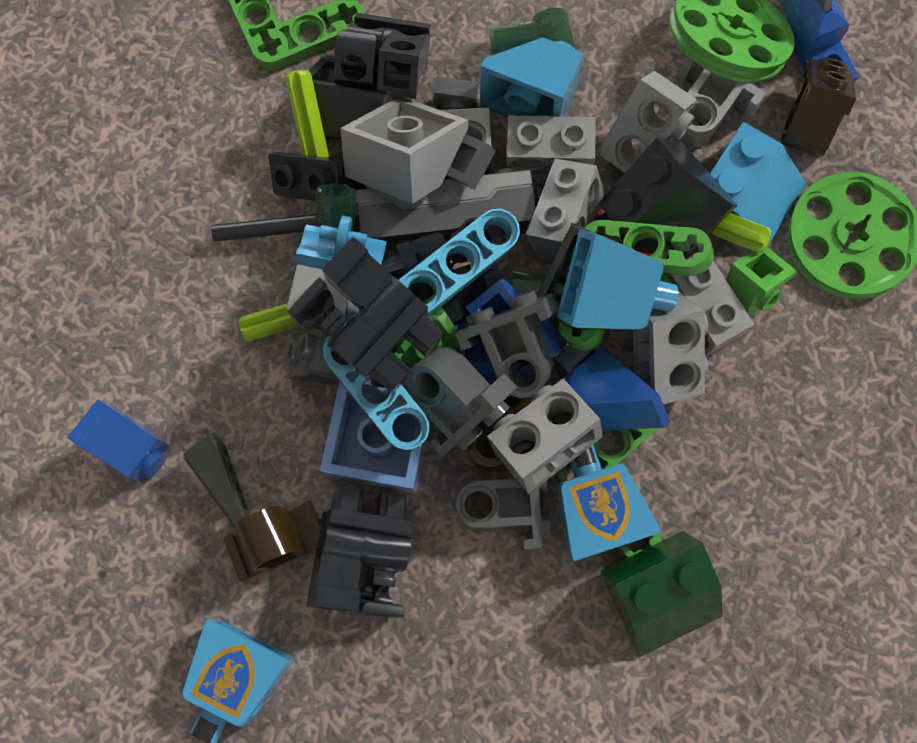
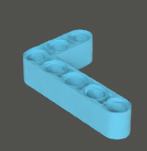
M501 208L485 212L400 278L399 281L407 288L416 282H424L432 287L434 299L426 304L429 317L508 254L517 242L520 234L519 223L516 217L509 211ZM489 225L501 227L507 237L506 243L502 245L491 244L486 240L483 229ZM451 254H462L468 258L471 270L466 274H455L448 269L446 258ZM328 336L323 345V357L329 368L388 442L402 450L415 449L422 445L429 433V421L404 387L401 385L395 392L390 390L389 397L382 403L373 404L368 402L362 395V387L367 380L350 365H341L333 360L332 350L327 346L331 338ZM408 414L417 419L420 431L415 440L402 442L393 434V422L400 415Z

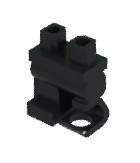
M356 13L354 23H350L347 29L338 32L336 37L334 80L373 86L375 65H377V92L416 99L419 79L428 65L431 24ZM346 57L347 61L365 64L366 74L360 78L349 76L343 68V59Z
M478 217L467 219L461 225V227L450 236L451 239L454 236H456L459 232H461L464 228H466L468 225H470L473 221H475ZM487 226L483 229L484 236L487 241L493 244L490 231ZM433 233L421 237L412 243L408 241L398 244L396 248L399 255L382 261V266L399 280L448 241L440 233ZM451 254L446 258L448 269L455 274H466L471 270L470 264L453 269L456 263L468 262L467 258L462 254ZM498 262L442 306L452 323L462 317L471 315L466 306L503 278L502 272L497 267ZM416 282L409 287L413 295L422 302L434 295L432 287L424 282Z
M352 237L322 269L326 281L359 309L354 316L347 318L335 307L333 295L327 284L320 277L301 295L288 312L301 326L319 329L326 335H329L331 337L327 345L329 349L354 368L368 382L373 377L378 383L395 392L412 373V369L394 355L395 351L407 340L426 357L441 341L443 333L433 320L428 317V306L418 297H415L406 286L380 265L357 239Z
M340 485L336 488L331 502V509L322 513L321 530L306 607L403 618L405 614L404 607L393 603L389 596V588L395 587V573L404 572L410 559L411 536L413 535L415 521L406 520V495L382 492L378 494L376 515L361 513L364 489ZM361 566H365L370 570V576L366 578L364 587L360 592L358 587Z

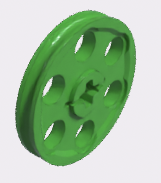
M676 0L669 15V28L672 37L679 48L692 61L713 74L739 82L765 81L773 78L782 70L794 50L795 39L791 26L782 13L767 0H705L713 6L707 5L701 0ZM739 7L745 8L750 13L743 11ZM686 20L695 22L699 27L689 24ZM764 34L770 35L776 41L769 39ZM711 48L720 50L725 56L715 53ZM751 55L759 57L764 63L755 60Z
M862 172L832 174L812 184L797 201L788 226L789 251L802 275L822 291L846 299H866L879 296L904 280L917 264V212L910 200L897 187L880 177ZM857 186L863 189L867 195V203L856 205L850 202L846 196L847 188ZM813 200L823 202L829 211L828 218L823 220L813 218L807 211V203ZM888 211L898 214L903 222L902 230L894 231L887 228L882 221V214ZM866 219L867 222L860 229L862 231L859 234L860 239H857L854 243L851 242L841 253L840 249L848 240V230L857 227ZM807 240H815L821 243L825 250L824 258L813 260L807 257L803 250V243ZM887 251L895 254L900 262L899 270L888 271L884 269L879 262L880 252ZM840 267H854L860 274V284L858 286H849L842 282L839 276Z

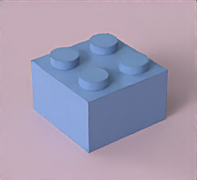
M339 382L320 472L331 479L416 495L427 439L415 449L402 450L394 447L388 442L344 385ZM363 384L362 395L368 402L379 404L386 401L389 397L390 389ZM404 414L394 420L392 430L399 441L411 442L418 436L420 427L416 418ZM426 415V417H427V419H428V421H429V427H430V422H431V420H430V418Z

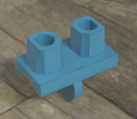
M348 216L341 217L338 228L325 225L316 227L306 224L301 244L296 252L295 264L323 269L344 245L354 237L382 265L387 241L369 238L367 234L351 231L352 217Z

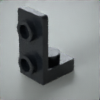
M343 151L327 158L284 152H274L268 156L273 192L277 196L341 205L356 198V190L367 188L364 184L345 177Z

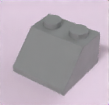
M397 97L341 128L345 177L362 183L368 188L394 196L402 202L413 204L442 185L468 130V120L404 97Z

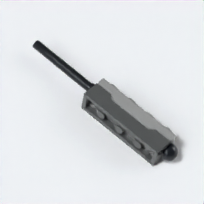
M504 168L496 171L494 174L483 175L475 190L452 179L444 180L440 187L413 204L402 202L394 196L367 187L366 189L356 190L358 206L346 211L213 224L211 226V233L214 242L302 233L306 224L316 227L325 225L338 228L341 217L348 216L352 217L351 227L360 226V233L367 234V237L387 241L385 250L397 249L396 245L408 241L412 243L421 237L433 233H440L446 241H449L451 239L450 236L467 219L479 218L491 209L501 208L509 211L516 217L519 223V235H522L528 231L545 184L541 182L532 183L530 170L519 171L516 168ZM496 225L488 226L491 238L506 236L501 227Z

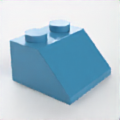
M542 37L484 58L481 64L480 107L489 108V110L506 117L508 115L566 116L576 94L584 53L575 50L573 46L566 42H554Z
M745 122L741 124L710 173L738 205L731 213L769 227L771 230L770 242L806 185L782 143Z

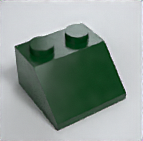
M684 531L600 571L639 657L723 616L722 586L706 549L701 541Z

